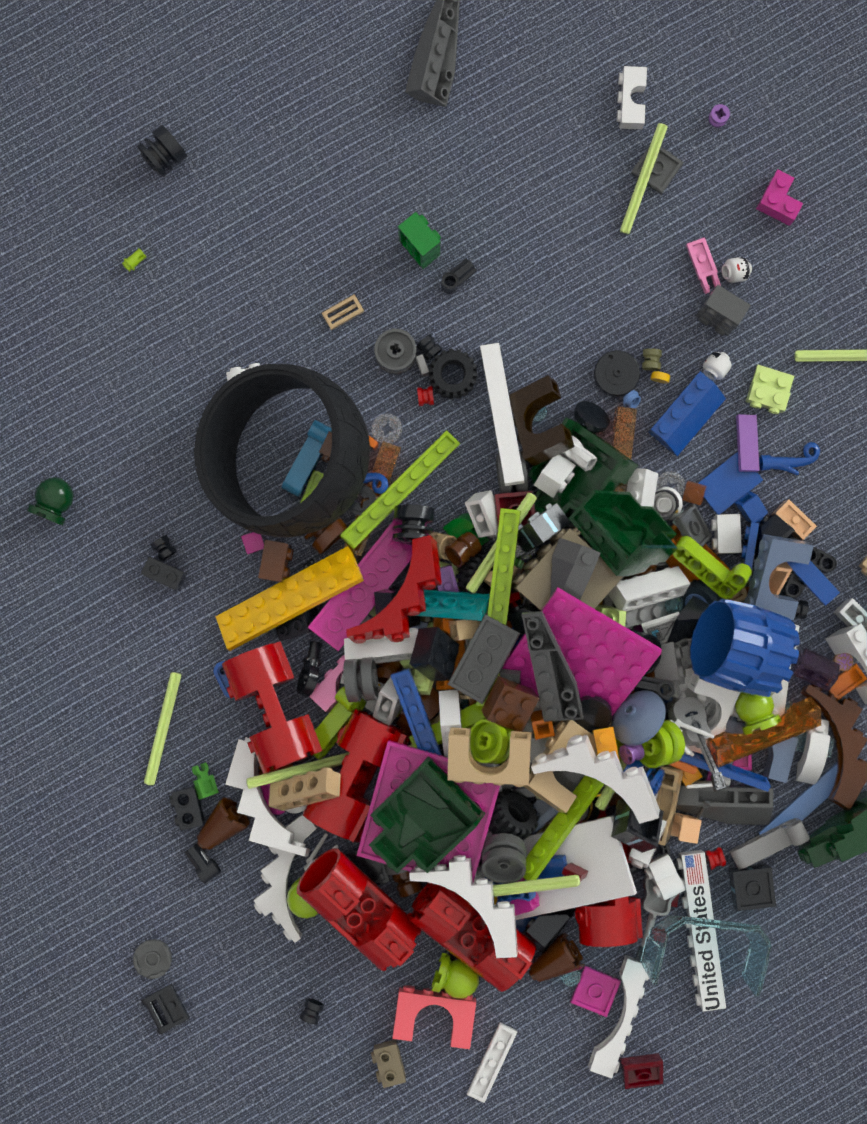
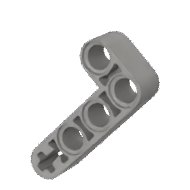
M794 818L730 850V854L740 870L790 845H801L810 840V837L802 821Z

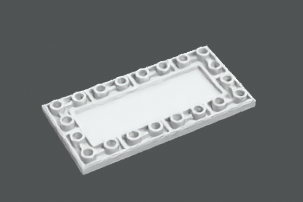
M613 815L576 824L554 854L565 855L567 865L573 863L588 870L587 877L580 882V885L570 888L537 891L540 906L533 911L515 916V920L632 896L637 893L622 843L611 837L614 824ZM544 832L530 835L524 840L527 847L526 857Z

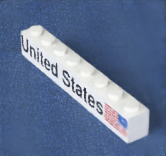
M702 850L681 852L676 862L678 870H681L682 877L680 879L685 888V897H682V905L687 911V916H684L686 928H689L690 935L687 936L689 948L692 947L693 954L690 955L691 967L695 969L692 979L698 991V994H695L696 1005L700 1006L702 1011L725 1009V995L705 852Z

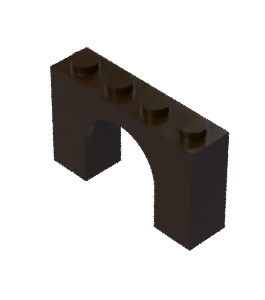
M547 375L509 394L511 410L514 414V425L519 433L517 438L522 445L523 451H521V454L526 462L528 461L533 466H536L575 447L570 430L563 424L537 434L533 433L532 430L533 419L537 412L543 407L561 399L558 384L553 378Z

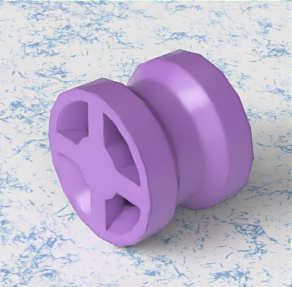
M723 104L715 105L709 114L710 124L714 127L724 126L730 116L729 108Z
M641 744L636 746L622 745L619 749L620 757L625 764H632L635 760H641L645 755Z

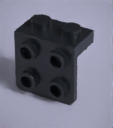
M316 606L277 626L276 631L279 640L283 641L312 632L308 626L318 615Z

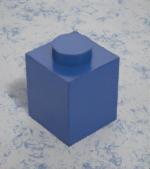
M751 491L734 502L745 520L750 523H758L768 514L758 495Z

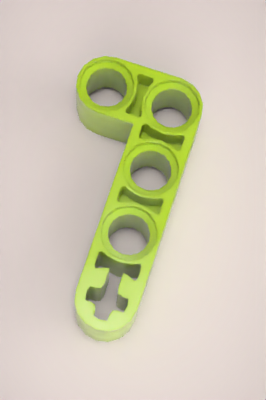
M683 536L676 544L678 549L673 553V556L723 599H730L744 588L752 574L751 568L743 563L736 565L731 571L728 570L689 536Z
M345 686L335 695V700L338 703L315 730L322 748V752L314 755L318 760L325 757L337 742V735L340 729L344 728L345 725L347 726L355 708L363 710L366 705V700L363 698L359 702H348Z

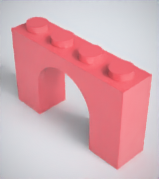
M405 985L403 988L399 987L393 1039L412 1041L414 1022L418 1012L426 1006L439 1005L447 1009L453 1018L451 1047L470 1049L476 1009V998H473V995L459 999L448 995L446 991L437 993L431 991L432 989L423 988L422 991L415 990V987Z

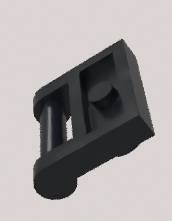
M172 983L141 999L143 1006L146 1005L153 1018L159 1035L190 1018ZM154 1000H157L168 1021L167 1024H164L153 1003Z

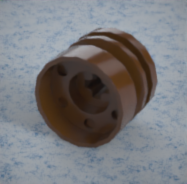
M339 518L321 530L306 534L304 539L309 540L314 536L316 539L312 547L322 555L341 538L340 535L349 526Z

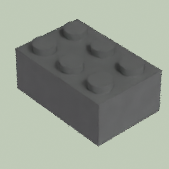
M717 285L706 298L696 316L702 324H709L715 328L714 330L718 334L728 336L740 324L751 305L720 285Z

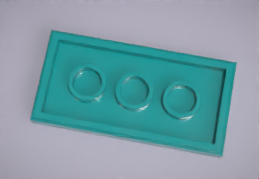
M424 590L426 611L420 612L416 616L481 621L488 611L490 594Z

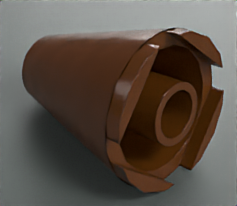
M223 797L219 800L197 835V843L202 849L211 850L245 830L250 824L247 815L237 813V803L232 799Z
M561 934L531 964L529 974L534 981L543 982L584 968L585 964H581L583 956L573 940L569 941L566 938L569 936L568 934Z

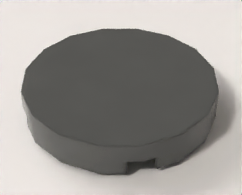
M149 939L142 942L135 950L133 956V964L137 973L148 979L163 976L171 967L173 960L169 946L157 939Z

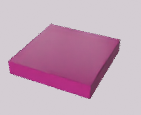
M585 965L570 1002L607 1017L621 980Z

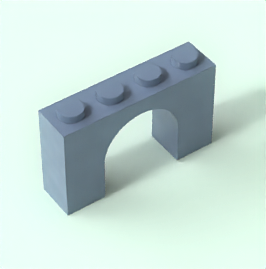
M763 534L759 544L758 557L754 563L753 576L749 582L750 588L744 603L764 608L794 620L799 602L789 596L772 594L769 588V578L772 571L784 562L809 565L814 546L801 540Z
M730 716L726 723V730L721 735L718 748L714 751L712 757L732 765L736 748L740 741L747 736L758 735L765 741L768 747V759L763 776L787 783L798 738L793 737V733L781 730V733L774 732V727L762 731L758 728L752 731L753 734L744 735L742 727L745 726L746 722H737L738 718Z

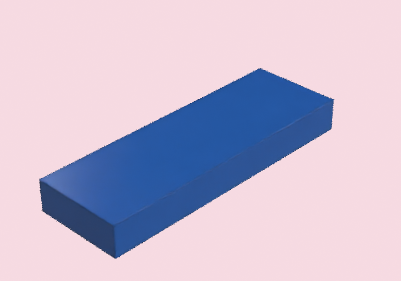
M811 561L809 565L787 562L793 569V573L824 606L840 593Z

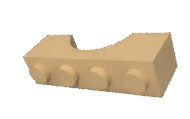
M670 765L661 767V769L665 770V774L656 800L659 809L664 811L662 820L667 821L665 830L658 843L663 846L666 845L671 836L683 776V770Z

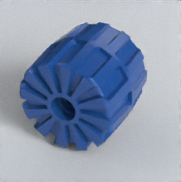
M728 599L714 601L702 612L693 631L690 649L692 669L696 675H699L701 680L736 692L770 697L771 692L779 693L782 690V680L789 682L793 675V671L789 667L791 664H797L799 650L794 649L795 646L800 644L798 631L795 630L796 626L790 618L764 608Z

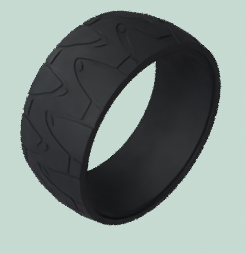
M292 364L259 365L240 372V374L227 381L214 394L206 406L199 422V428H197L194 445V461L197 468V476L210 502L233 523L254 533L272 537L305 535V533L309 534L321 530L340 518L339 516H342L357 498V494L360 493L364 484L363 481H365L370 459V442L366 424L353 400L341 387L323 374ZM312 389L324 404L331 423L332 448L326 471L317 487L299 505L281 514L261 516L246 501L237 479L236 452L242 431L253 413L270 398L288 390Z

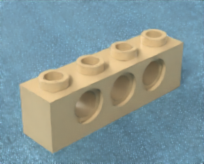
M325 767L317 772L309 771L302 776L294 775L290 779L270 784L269 807L285 811L340 797L341 774L334 772L332 768Z

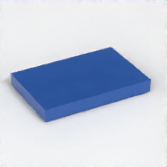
M736 452L698 482V484L707 486L704 500L716 515H720L733 505L735 501L762 482L763 479L757 472H739L738 452Z

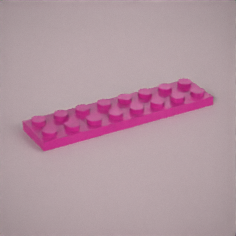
M393 520L358 564L364 581L332 597L308 626L312 632L336 651L342 648L344 639L348 638L346 629L360 625L375 606L374 592L388 589L411 561L412 545L392 540V535L399 533L393 531V526L402 525V523Z

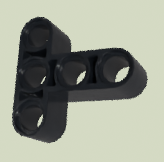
M813 547L812 559L810 561L822 573L833 571L837 566L836 559L832 555ZM824 559H827L829 561L830 565L828 569H825L822 566V561ZM791 571L781 592L783 596L797 598L802 594L806 585ZM791 584L796 588L793 595L788 592V587Z

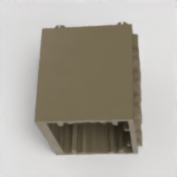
M576 527L573 530L570 528L560 530L549 538L551 541L549 544L542 545L535 553L538 555L535 559H530L523 566V573L516 574L512 580L511 590L518 591L522 600L526 597L541 611L550 598L552 555L559 538L590 549L592 548L579 537L581 532L577 531ZM599 556L580 601L595 609L623 576H616Z

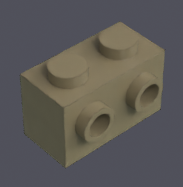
M397 1039L374 1045L371 1057L373 1064L377 1063L378 1071H376L378 1083L382 1082L383 1088L405 1083L406 1074Z

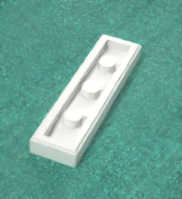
M499 1022L467 1091L468 1096L485 1103L514 1041L517 1030Z

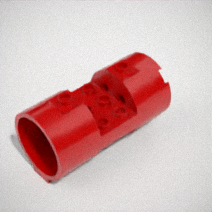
M281 641L250 650L222 663L230 685L227 687L230 699L234 697L235 701L255 696L259 710L262 708L265 714H262L265 726L266 728L270 726L269 729L249 737L250 742H247L251 754L255 752L263 774L269 773L271 767L277 770L308 757L307 753L309 752L311 756L322 752L309 714L286 721L274 690L275 687L294 679Z
M355 708L347 726L345 725L344 728H341L337 735L338 740L336 743L350 752L342 761L340 797L307 805L303 816L332 834L352 842H360L371 804L363 796L377 768L381 767L387 742L390 740L408 746L410 736L407 733H401L402 730L391 724L389 726L372 715H367V712Z
M622 843L627 862L631 863L629 855L632 847ZM627 896L576 907L575 918L579 928V942L582 945L593 947L623 946L637 942L638 938H643L640 898Z
M333 848L326 851L307 868L297 885V894L379 970L386 971L389 966L393 968L397 965L401 966L414 953L413 949L416 946L414 940L416 936L421 934V929L407 919L408 914L339 849Z
M428 882L411 905L414 910L407 916L410 922L500 992L506 991L519 979L521 980L532 964L531 961L535 954L536 944L517 929V957L496 958L494 942L483 918L467 900L450 889Z

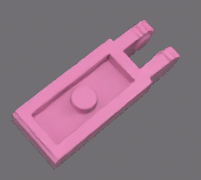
M704 237L687 243L686 248L705 294L710 293V287L706 280L707 277L711 276L714 287L717 285L721 286L706 239Z

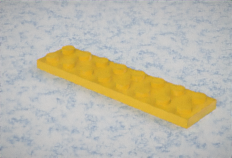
M347 546L283 580V583L279 582L215 616L227 650L232 651L363 582L364 579L352 549Z

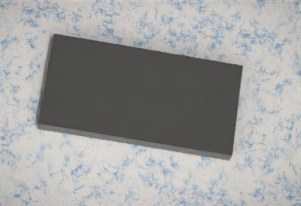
M485 614L448 685L483 704L521 633Z

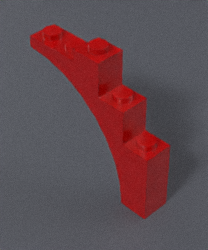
M431 535L412 539L410 568L402 587L387 607L375 617L361 625L346 629L347 637L351 641L361 644L369 639H382L386 636L391 642H402L405 638H410L408 615L416 616L420 612L426 611L424 589L431 590L436 588V586L442 585L437 542Z

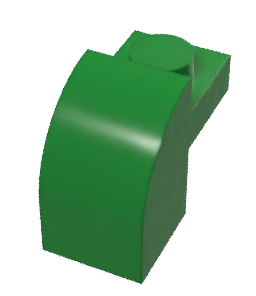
M469 513L459 515L443 527L448 535L459 538L465 532H471L477 537L481 547L489 541L487 536L478 538Z

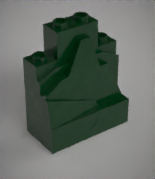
M566 417L562 424L570 430L571 435L576 437L586 450L597 458V462L588 471H584L575 464L576 466L572 471L575 474L569 484L567 483L563 492H558L554 498L539 489L535 494L537 499L534 507L535 513L541 514L546 511L545 506L548 504L553 506L557 503L569 519L593 490L614 491L619 484H626L638 467V464L598 435L587 430V427ZM551 459L532 467L528 476L533 479V484H535L540 473Z
M593 490L569 517V520L581 532L593 549L600 552V557L616 576H630L645 572L650 565L666 562L678 549L671 541L677 535L654 507L641 506L630 492Z
M428 756L370 815L373 821L378 826H381L383 830L371 841L369 846L376 855L386 862L388 868L396 873H399L412 859L420 869L428 873L477 827L486 813L455 782L448 780V775Z
M867 791L859 793L851 809L843 810L826 820L825 824L809 836L810 840L798 845L800 850L797 852L802 862L805 861L806 864L816 868L836 859L843 862L867 852Z

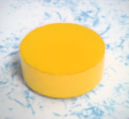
M653 371L650 379L655 382L668 384L671 376L664 372Z

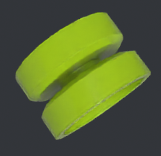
M487 719L476 722L471 727L470 750L473 758L480 763L503 764L509 757L511 731L515 730L493 723Z
M664 720L657 734L641 744L645 755L640 762L648 768H658L679 761L685 750V740L680 728L675 723Z

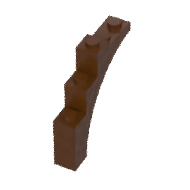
M805 685L800 693L811 700L822 712L825 719L829 721L836 742L838 754L837 774L828 800L844 810H849L867 781V762L860 758L857 760L867 742V738L863 736L864 733L860 730L852 729L863 709L853 699H843L838 703L836 697L822 693V689L817 685Z

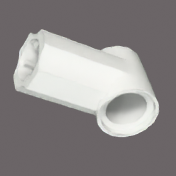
M572 436L575 447L560 455L569 461L572 460L584 471L591 470L595 466L597 458L586 450L576 437Z

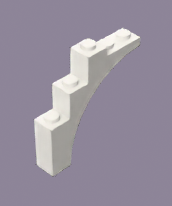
M575 735L568 740L566 749H557L549 755L540 754L533 759L531 768L534 774L547 771L575 772L595 778L611 787L629 805L639 824L659 818L660 809L644 768L631 767L623 772L616 751H603L596 756L588 735Z
M303 814L286 826L287 829L295 834L292 842L293 845L294 841L303 843L318 827L306 819ZM269 847L274 855L278 854V857L262 868L261 872L263 874H261V877L266 884L270 883L271 886L254 899V907L258 913H263L264 916L272 912V918L276 924H281L285 929L283 933L287 939H292L296 943L301 939L302 933L296 925L287 904L288 875L295 854Z
M465 855L454 856V859L450 860L449 867H446V864H438L426 873L418 866H415L410 871V881L441 885L459 894L478 911L490 931L494 942L496 958L517 957L515 906L508 901L498 902L497 905H494L493 881H488L487 878L476 879V882L472 881L471 858H466Z

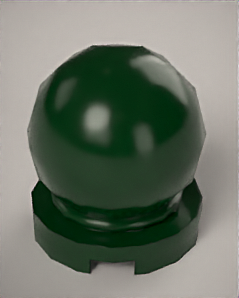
M48 478L41 481L36 488L34 496L36 503L34 505L29 504L27 511L63 526L65 518L61 517L62 513L67 511L72 505L74 494L71 486L62 478Z

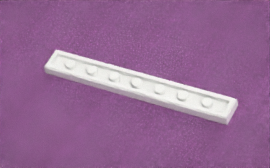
M499 343L481 345L480 350L505 486L523 484L524 475Z

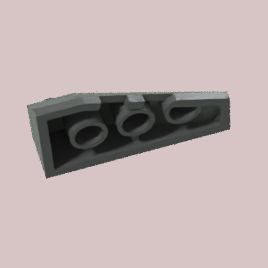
M559 538L552 555L550 597L558 587L580 600L594 571L600 552Z

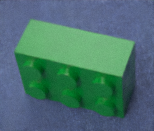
M415 212L398 226L399 242L419 266L424 269L440 256L441 237L435 229L431 230L428 227L429 223L422 214L419 216Z

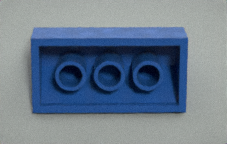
M700 371L648 433L675 456H678L726 398L717 385Z

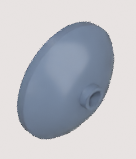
M642 690L630 694L612 717L611 727L614 728L615 738L628 746L640 745L653 738L663 725L666 714L665 704L652 691Z

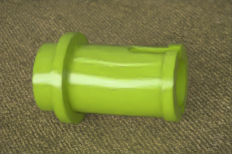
M138 248L127 259H123L122 265L129 272L131 270L134 271V268L147 257Z

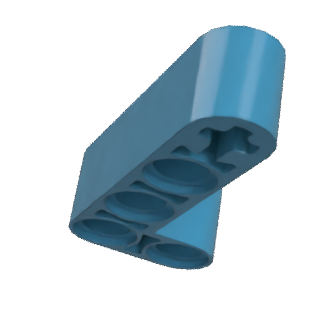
M317 420L313 422L308 431V438L282 484V489L297 497L300 496L321 458L319 451L328 432H332L330 427Z

